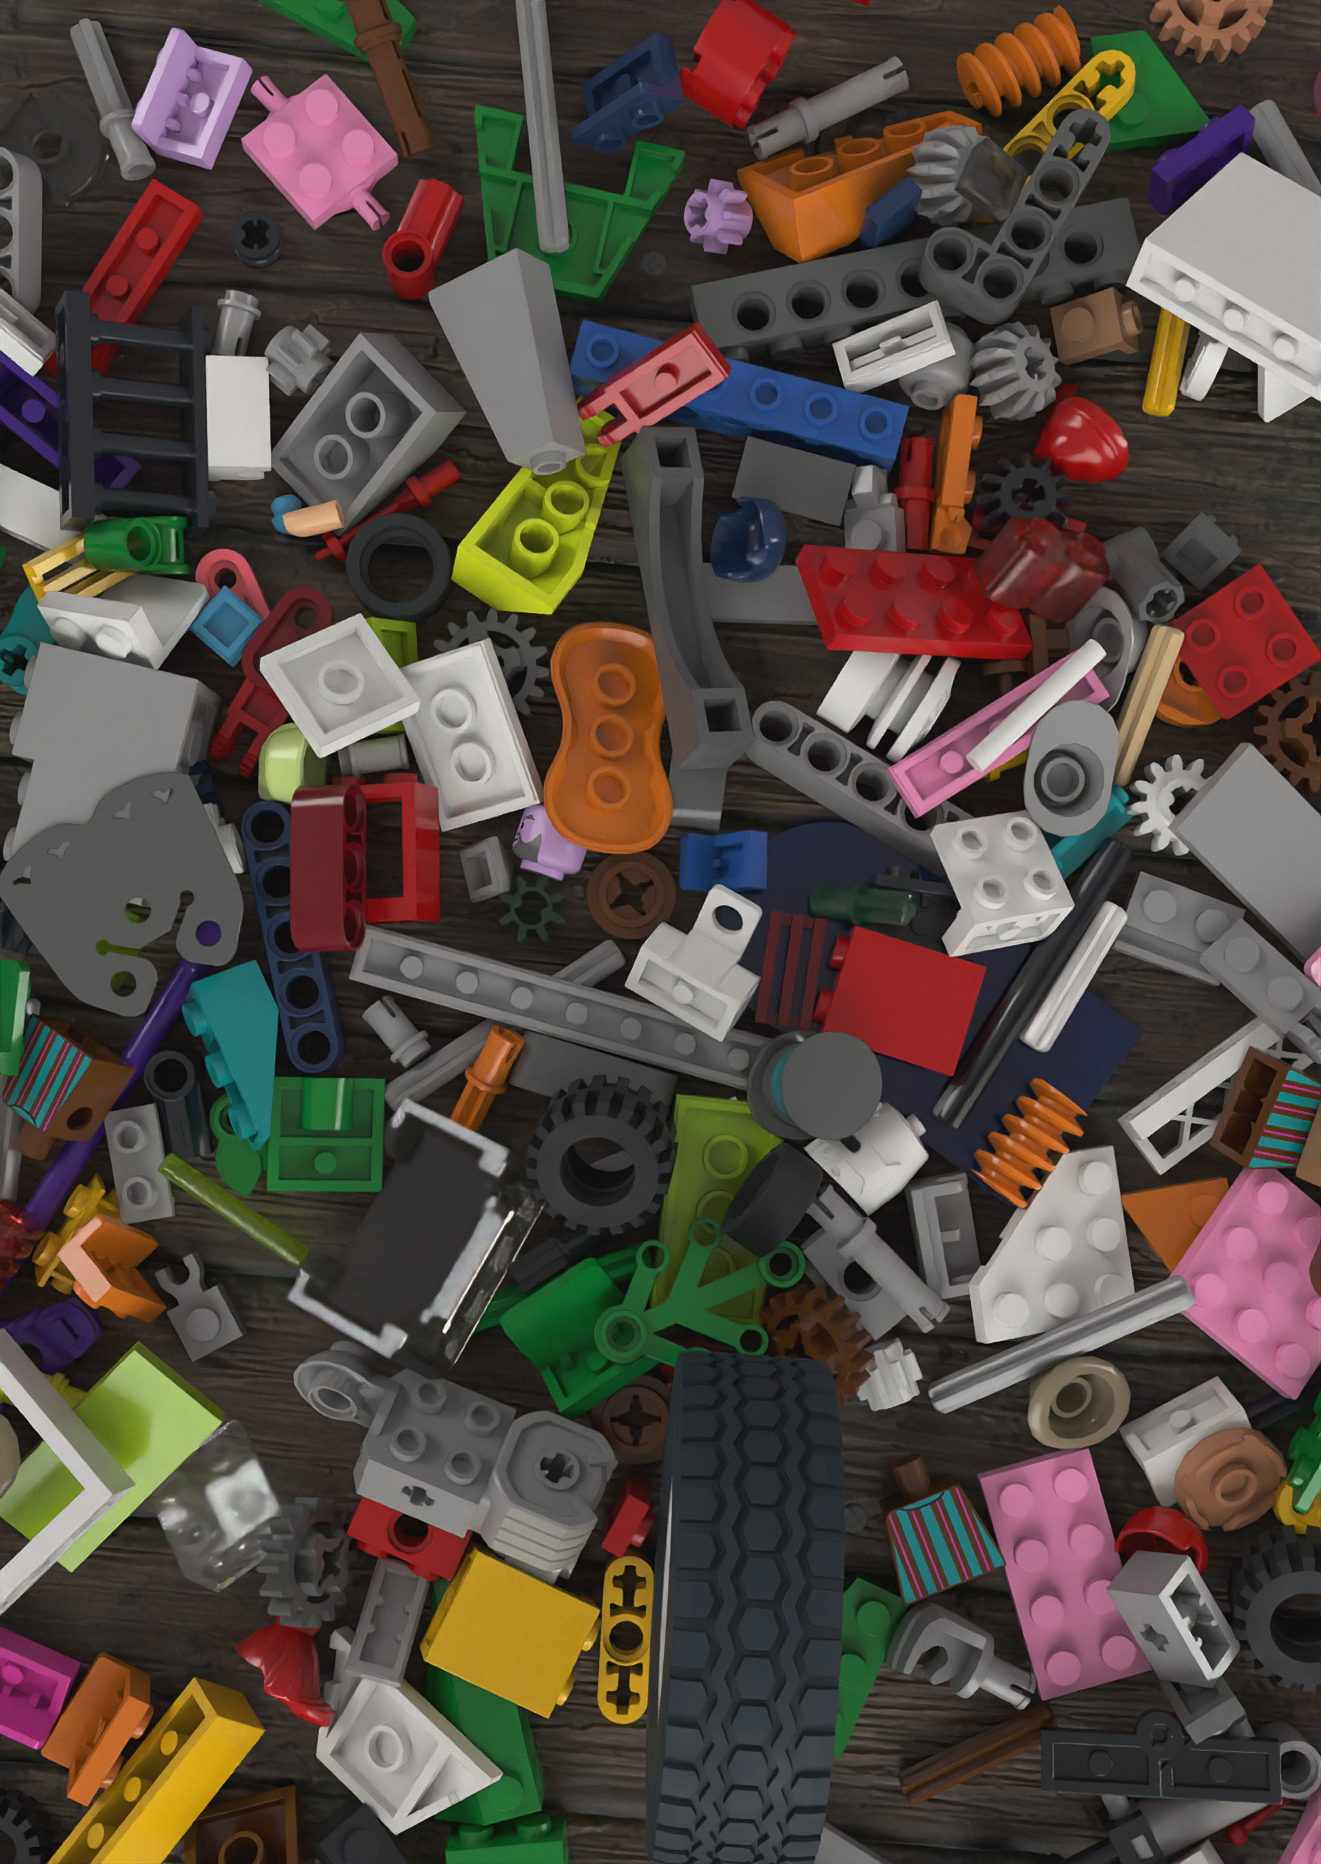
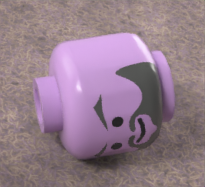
M543 803L524 809L513 842L515 855L522 859L520 868L557 881H562L564 874L577 873L582 867L587 849L564 839L553 828Z

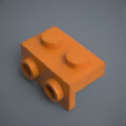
M101 1213L77 1227L71 1236V1240L57 1253L76 1278V1281L72 1284L74 1291L90 1307L97 1309L99 1306L109 1308L122 1319L129 1315L148 1323L154 1321L167 1308L136 1269L158 1246V1242L152 1235Z
M105 1652L99 1653L41 1749L43 1757L69 1768L67 1797L87 1807L99 1787L108 1789L113 1783L123 1762V1755L120 1753L130 1737L140 1738L154 1712V1706L150 1704L151 1675Z

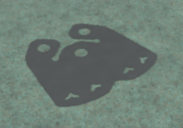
M179 772L157 773L138 778L112 790L97 804L92 818L87 824H57L44 830L21 847L7 862L0 874V897L62 983L80 1001L122 1016L135 1017L146 1011L158 981L157 971L154 965L145 958L112 952L101 955L96 950V944L100 940H106L109 944L140 949L169 932L181 903L180 894L183 891H191L194 895V901L186 909L176 939V947L180 955L189 962L224 966L232 960L237 950L244 911L242 893L218 835L187 774ZM175 788V791L169 797L168 803H164L161 799L152 796L154 791L165 793L168 789ZM127 803H132L130 819L112 818L113 813L124 811ZM64 842H69L63 859L47 853V850L59 849ZM26 866H31V884L20 883L14 885V881L17 878L23 877ZM136 897L145 899L151 907L149 918L142 923L131 922L125 914L127 903ZM207 920L216 922L222 931L219 942L213 946H204L196 938L198 925ZM120 971H128L136 979L134 992L126 997L116 995L111 988L112 977Z

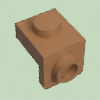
M1113 287L1050 308L1059 362L1066 366L1118 349L1128 355L1139 351L1137 334L1143 332V322L1139 307L1134 300L1130 301L1128 297Z

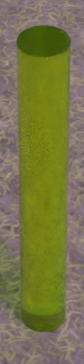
M169 1153L158 1167L157 1171L292 1266L297 1267L308 1253L307 1247L173 1153Z

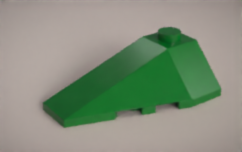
M440 1577L438 1581H433L431 1620L451 1582L443 1577ZM427 1663L425 1699L503 1772L498 1781L434 1814V1818L485 1826L541 1811L545 1782L526 1708Z

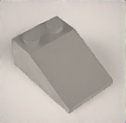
M360 332L271 451V466L309 506L333 500L339 501L345 517V527L332 531L338 537H341L360 523L428 460L467 411L392 334Z

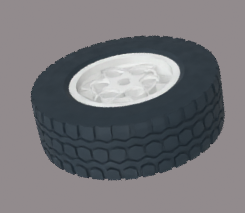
M707 1351L681 1352L677 1356L663 1457L650 1639L646 1734V1842L649 1863L814 1864L815 1855L818 1853L825 1822L836 1737L835 1727L837 1724L842 1652L841 1636L843 1627L845 1557L844 1470L841 1424L839 1423L840 1411L833 1373L830 1366L825 1362L810 1358L791 1359V1357L786 1356L770 1357V1355L712 1353Z

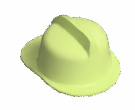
M295 722L281 725L268 736L261 748L258 776V793L260 798L291 806L294 791L299 786L327 785V772L332 753L319 759Z

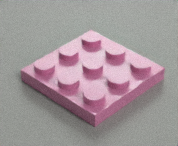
M1244 1167L1170 1277L1181 1275L1187 1280L1194 1294L1195 1304L1181 1311L1184 1316L1280 1395L1296 1400L1321 1362V1297L1314 1290L1309 1275L1311 1261L1321 1240V1207L1278 1170L1248 1169Z

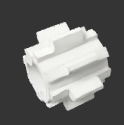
M899 1338L884 1340L863 1348L875 1356V1361L865 1368L871 1377L856 1392L860 1401L868 1399L872 1411L892 1408L919 1395L920 1391L916 1380L922 1379L923 1376L911 1348L904 1350Z

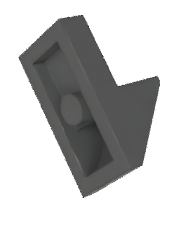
M1151 1666L1153 1675L1196 1745L1210 1736L1224 1734L1247 1718L1245 1710L1223 1676L1219 1678L1213 1688L1161 1680Z

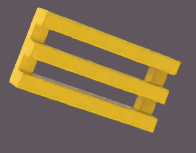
M111 516L107 519H120L122 517ZM86 530L22 565L38 603L49 590L58 592L97 570L86 558L47 581H44L42 574L85 551L83 543ZM100 571L63 593L94 597L136 572Z

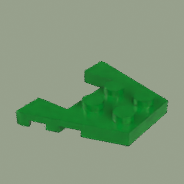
M476 104L474 120L477 135L488 262L514 248H518L549 264L556 297L598 306L682 171L685 162V151L637 140L623 195L564 182L569 247L562 253L554 252L547 254L539 248L533 177L530 174L515 171L525 128L524 115Z

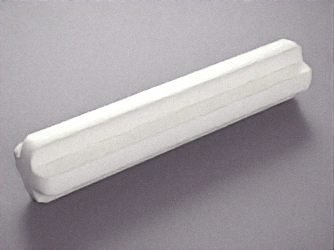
M1104 901L1020 1035V1039L1030 1048L1046 1053L1052 1047L1127 920L1128 914L1121 907L1109 901Z

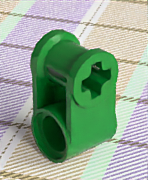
M155 516L94 521L88 526L84 534L83 545L85 555L92 566L102 571L140 572V575L191 574V566L185 563L183 529L189 527V518Z

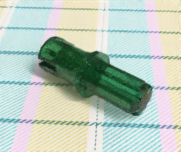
M867 882L858 883L854 887L819 883L813 889L810 898V907L814 916L822 919L851 920L855 926L863 928L871 926L872 923L906 926L910 920L916 919L918 915V909L915 907L916 897L912 893L876 889L873 884Z

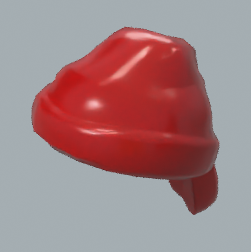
M1062 383L1056 392L1054 404L1045 415L1044 427L1034 453L1040 462L1044 458H1050L1052 465L1049 470L1052 475L1067 474L1068 481L1096 483L1115 479L1125 470L1129 459L1127 441L1121 428L1100 406L1084 398L1075 397L1078 384Z

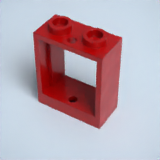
M413 773L384 774L383 784L366 785V778L346 776L332 778V784H357L360 786L366 804L402 801L403 897L366 899V923L384 925L441 922L438 788L418 783L417 774Z

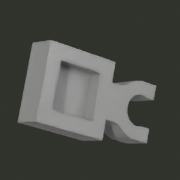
M197 1251L183 1258L190 1272L186 1282L177 1281L169 1266L155 1273L160 1286L166 1292L176 1297L179 1303L177 1307L167 1311V1314L192 1362L247 1332L222 1283L210 1289L207 1288L204 1283V1263Z

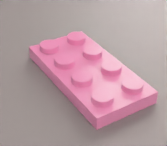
M1086 1446L1083 1448L1064 1449L977 1474L995 1542L1007 1564L1003 1567L1031 1670L1036 1676L1037 1691L1042 1701L1152 1670L1148 1659L1106 1590L1123 1567L1119 1553L1114 1551L1116 1542L1089 1448Z

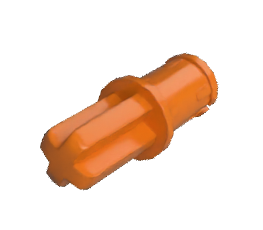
M493 1025L479 1057H477L474 1065L468 1066L465 1071V1077L468 1082L450 1117V1123L454 1128L462 1130L466 1134H475L480 1128L496 1094L505 1093L508 1087L506 1078L514 1060L525 1043V1039L518 1032L506 1026L500 1028L498 1025Z

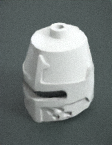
M886 1101L878 1103L877 1109L869 1122L858 1132L838 1140L816 1138L804 1148L847 1191L867 1216L900 1193L929 1158V1154L919 1138L927 1132L922 1123L914 1114L905 1119L897 1109Z

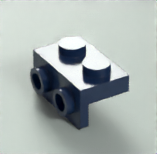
M655 32L582 84L589 118L570 130L572 142L594 147L595 151L600 153L617 151L627 144L629 138L644 128L661 123L665 114L684 102L671 36Z

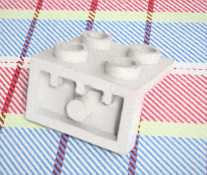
M1027 810L938 824L931 831L930 836L962 908L957 912V918L942 937L950 957L1048 939L1075 906L1041 829L1032 821Z

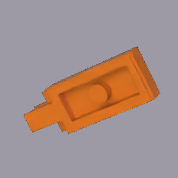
M958 394L942 410L932 489L937 491L936 502L930 505V516H932L928 543L930 554L961 557L965 554L972 527L964 518L965 510L963 507L964 504L971 502L976 480L975 471L968 470L971 449L976 450L978 447L983 426L982 416L975 415L977 396Z

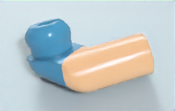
M294 495L277 497L271 503V510L275 516L271 521L276 531L283 534L310 537L345 527L344 513L338 500L301 509V501Z

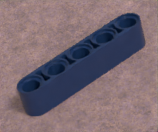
M260 801L251 805L245 811L241 821V832L287 1052L291 1062L299 1070L307 1073L328 1072L335 1069L343 1061L347 1052L346 1037L328 952L298 951L296 953H289L283 946L282 934L290 925V894L283 898H277L271 890V880L277 871L283 868H290L291 811L273 801ZM272 814H279L284 821L282 835L274 842L264 843L259 834L261 822ZM311 977L318 985L319 996L311 1007L304 1009L296 1003L293 997V990L300 979ZM317 1031L323 1033L329 1039L331 1050L329 1056L319 1064L312 1062L305 1053L307 1038Z

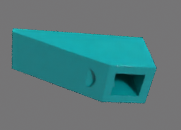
M255 959L193 982L185 998L186 1004L182 1005V1012L188 1029L194 1037L201 1035L210 1054L205 1056V1064L212 1082L217 1088L224 1086L232 1106L228 1108L231 1125L239 1139H248L253 1151L261 1149L270 1136L279 1009Z

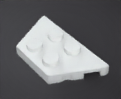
M348 1626L334 1630L330 1637L329 1648L337 1650L333 1680L325 1683L323 1699L331 1704V1708L337 1713L334 1715L332 1726L319 1728L316 1757L362 1802H365L370 1810L395 1835L501 1778L503 1772L405 1679L402 1681L401 1688L345 1674V1666L355 1632Z

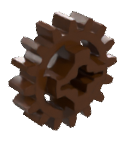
M1312 672L1306 678L1304 686L1294 676L1283 684L1284 692L1276 688L1265 695L1264 698L1269 706L1259 705L1252 713V717L1263 724L1253 727L1248 732V739L1261 741L1262 747L1258 751L1293 787L1298 783H1303L1305 796L1310 797L1318 792L1321 784V740L1317 744H1313L1312 735L1303 734L1302 730L1307 725H1311L1312 734L1321 735V678L1318 672ZM1299 701V707L1295 709V718H1286L1284 721H1278L1285 707ZM1281 749H1283V750L1295 761V763L1292 762V761L1283 753V751H1282Z
M800 1282L791 1290L786 1287L769 1300L770 1304L759 1312L760 1318L765 1322L761 1327L766 1331L769 1339L768 1348L763 1355H770V1357L786 1356L791 1357V1359L810 1358L827 1363L832 1371H839L838 1375H833L837 1390L836 1397H838V1401L841 1404L858 1392L859 1388L871 1377L865 1368L875 1361V1356L863 1349V1345L872 1339L871 1334L857 1330L855 1324L860 1320L861 1315L859 1312L847 1314L843 1310L845 1297L841 1294L831 1301L827 1299V1291L824 1285L819 1284L810 1291L805 1282ZM792 1315H799L797 1320H791Z

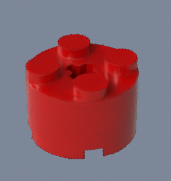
M722 0L693 49L695 52L692 59L695 62L691 71L684 67L680 74L683 96L731 128L735 125L744 131L761 102L759 99L767 84L774 82L789 56L788 51L797 33L790 29L788 23L753 0Z

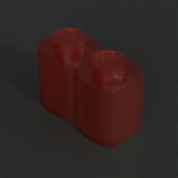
M1012 517L973 565L981 592L987 598L1011 608L1023 609L1028 607L1043 617L1060 622L1072 621L1112 575L1105 556V548L1098 539L1084 532L1079 534L1068 531L1058 532L1051 523L1041 518Z

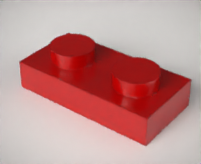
M632 1470L603 1522L601 1547L619 1558L623 1557L630 1543L637 1547L641 1545L655 1518V1515L651 1513L655 1502L650 1500L651 1481Z

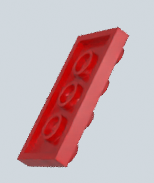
M805 544L795 559L826 648L829 650L1024 660L1034 647L998 560Z

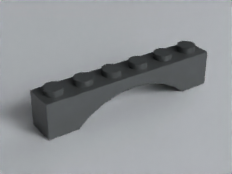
M642 426L639 434L635 436L623 455L621 466L676 769L728 768L752 745L754 736L745 689L733 674L722 653L707 601L701 543L704 475L695 428Z

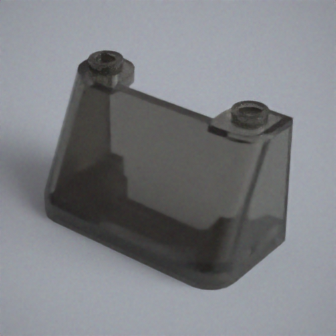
M405 1098L384 1128L385 1151L397 1162L384 1182L382 1192L377 1194L340 1259L338 1260L324 1254L307 1262L298 1272L295 1285L287 1299L398 1364L429 1380H437L449 1372L457 1361L504 1278L508 1264L514 1260L538 1218L546 1198L536 1200L531 1191L535 1179L527 1178V1163L511 1150Z

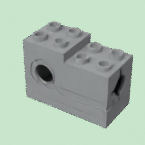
M41 642L37 656L33 655L26 666L24 685L28 689L23 711H18L15 714L10 728V742L14 744L12 754L33 763L31 772H26L23 775L19 785L18 803L22 805L17 828H11L6 836L3 848L4 860L9 861L31 839L57 824H87L92 818L100 800L112 790L128 782L157 773L179 772L188 775L190 766H193L196 762L207 760L222 698L197 679ZM201 773L190 777L194 786L201 784ZM170 788L165 793L154 791L152 796L161 799L164 803H168L169 797L175 791V788ZM127 803L124 811L113 813L112 818L130 819L132 803ZM64 842L59 849H49L47 853L63 859L69 842ZM26 866L23 877L30 879L31 866ZM136 897L128 902L151 908L149 903L143 898Z

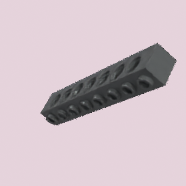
M1128 197L1074 207L1016 309L1020 307L1021 303L1041 300L1043 305L1061 303L1070 299L1074 292L1094 289L1095 293L1111 287L1116 290L1125 287L1140 253ZM1004 222L971 228L965 231L992 245ZM1016 234L1012 236L1014 243L1019 248L1025 250L1037 248L1034 240L1027 235ZM930 237L692 285L690 307L694 323L697 321L700 323L725 358L749 363V359L771 355V358L774 360L789 359L801 354L806 347L825 344V347L828 349H834L832 344L936 300H938L945 322L959 323L966 318L967 314L931 295L929 292L922 297L910 296L901 286L906 281L920 282L918 269ZM1076 248L1081 250L1086 255L1088 262L1084 264L1072 262L1066 256L1064 249ZM943 254L934 257L936 264L942 269L950 271L960 268L958 261L950 255ZM988 282L983 285L991 297L1001 299L1009 296L1007 289L1000 283ZM857 291L864 292L873 299L874 305L868 308H857L849 302L847 295ZM807 302L815 305L821 314L814 319H802L794 313L792 308L799 303ZM754 313L763 317L767 325L760 330L751 331L742 327L738 320L745 314Z

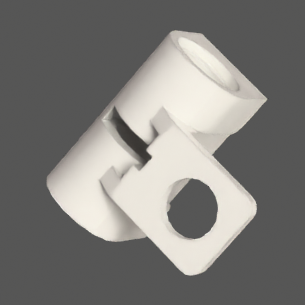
M721 884L714 885L709 891L694 927L688 935L665 922H662L642 945L625 983V987L722 1043L744 1012L761 977L738 965L762 916V909ZM728 905L737 910L742 917V928L735 931L721 926L715 916L716 907Z

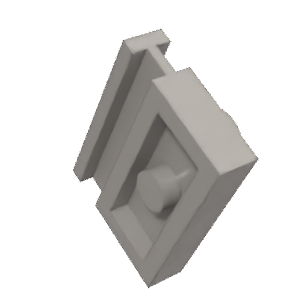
M1140 871L1134 876L1123 910L1128 914L1127 920L1110 948L1205 984L1219 986L1220 981L1199 962L1200 955L1240 918L1243 919L1246 910Z

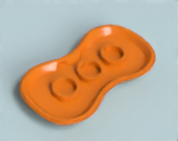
M596 621L575 625L564 632L558 640L550 662L552 682L562 711L563 732L560 747L544 782L543 801L546 813L553 828L564 839L577 846L611 854L641 852L650 849L662 839L668 830L673 815L672 791L660 753V737L662 726L666 719V710L652 634L634 626L614 622Z

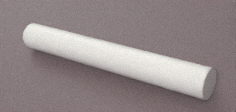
M1089 639L966 755L968 762L977 771L982 773L1106 656L1102 646L1095 640Z

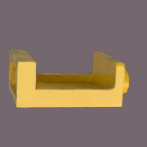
M471 1540L426 1630L419 1648L424 1661L549 1719L555 1704L563 1705L572 1690L575 1681V1672L572 1669L581 1650L587 1652L597 1638L601 1626V1619L598 1618L601 1610L592 1598L584 1594L577 1596L496 1557L491 1549Z

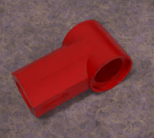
M433 178L430 180L420 179L397 232L391 235L384 244L382 255L389 285L394 293L403 299H421L428 295V292L432 291L435 286L437 266L465 206L464 197L456 193L448 184ZM406 259H417L423 263L420 268L412 272L401 271L397 268Z

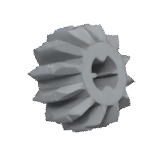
M963 124L936 128L924 134L923 143L913 147L915 166L907 170L913 177L914 182L922 190L917 207L918 215L927 216L931 224H939L940 226H957L958 224L970 223L972 220L981 219L983 207L993 204L991 186L999 182L993 175V165L997 157L988 154L989 137L980 136L975 127H967Z
M1020 321L1015 323L1009 322L995 328L993 332L984 335L981 340L974 343L976 354L969 360V363L975 373V378L969 385L978 387L981 394L979 406L989 405L994 419L1008 418L1010 422L1017 419L1022 421L1035 416L1036 412L1047 408L1048 404L1056 400L1054 388L1062 383V380L1055 371V365L1060 359L1053 357L1049 350L1051 338L1040 339L1039 329L1036 324L1025 326Z

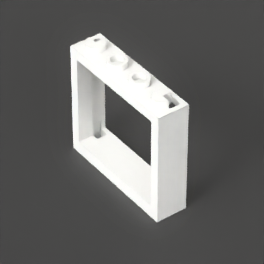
M4 1328L0 1329V1388L85 1489L0 1570V1615L136 1486Z

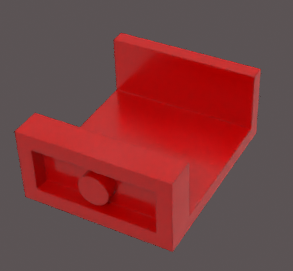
M859 926L852 927L848 937L839 934L829 962V967L838 969L832 990L821 989L812 1017V1021L821 1023L818 1033L829 1031L844 1032L860 1039L871 1051L924 1067V1069L939 1074L953 1076L987 967L954 956L950 957L947 954Z

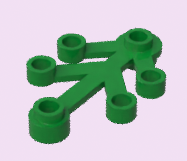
M710 1217L698 1218L690 1224L687 1230L689 1245L667 1302L644 1311L656 1275L663 1272L670 1262L668 1247L659 1240H648L643 1242L636 1250L635 1262L637 1267L622 1305L608 1308L597 1319L594 1327L595 1344L604 1357L616 1363L633 1362L642 1355H645L675 1367L677 1356L681 1352H710L703 1347L686 1349L653 1334L677 1323L731 1345L737 1353L763 1355L768 1348L769 1339L766 1331L761 1326L750 1323L741 1325L709 1312L707 1309L766 1283L776 1288L794 1285L804 1274V1255L796 1245L783 1241L767 1256L758 1257V1262L697 1288L711 1250L719 1246L723 1237L722 1228L715 1219ZM703 1223L709 1224L715 1231V1239L708 1246L699 1244L694 1236L696 1227ZM649 1246L658 1247L663 1253L662 1264L654 1269L648 1268L642 1261V1253ZM778 1253L783 1254L789 1260V1270L783 1276L775 1275L769 1267L770 1259ZM617 1323H628L633 1329V1338L626 1345H618L612 1339L611 1332ZM752 1329L759 1334L761 1343L756 1351L746 1352L741 1347L740 1338L745 1331Z

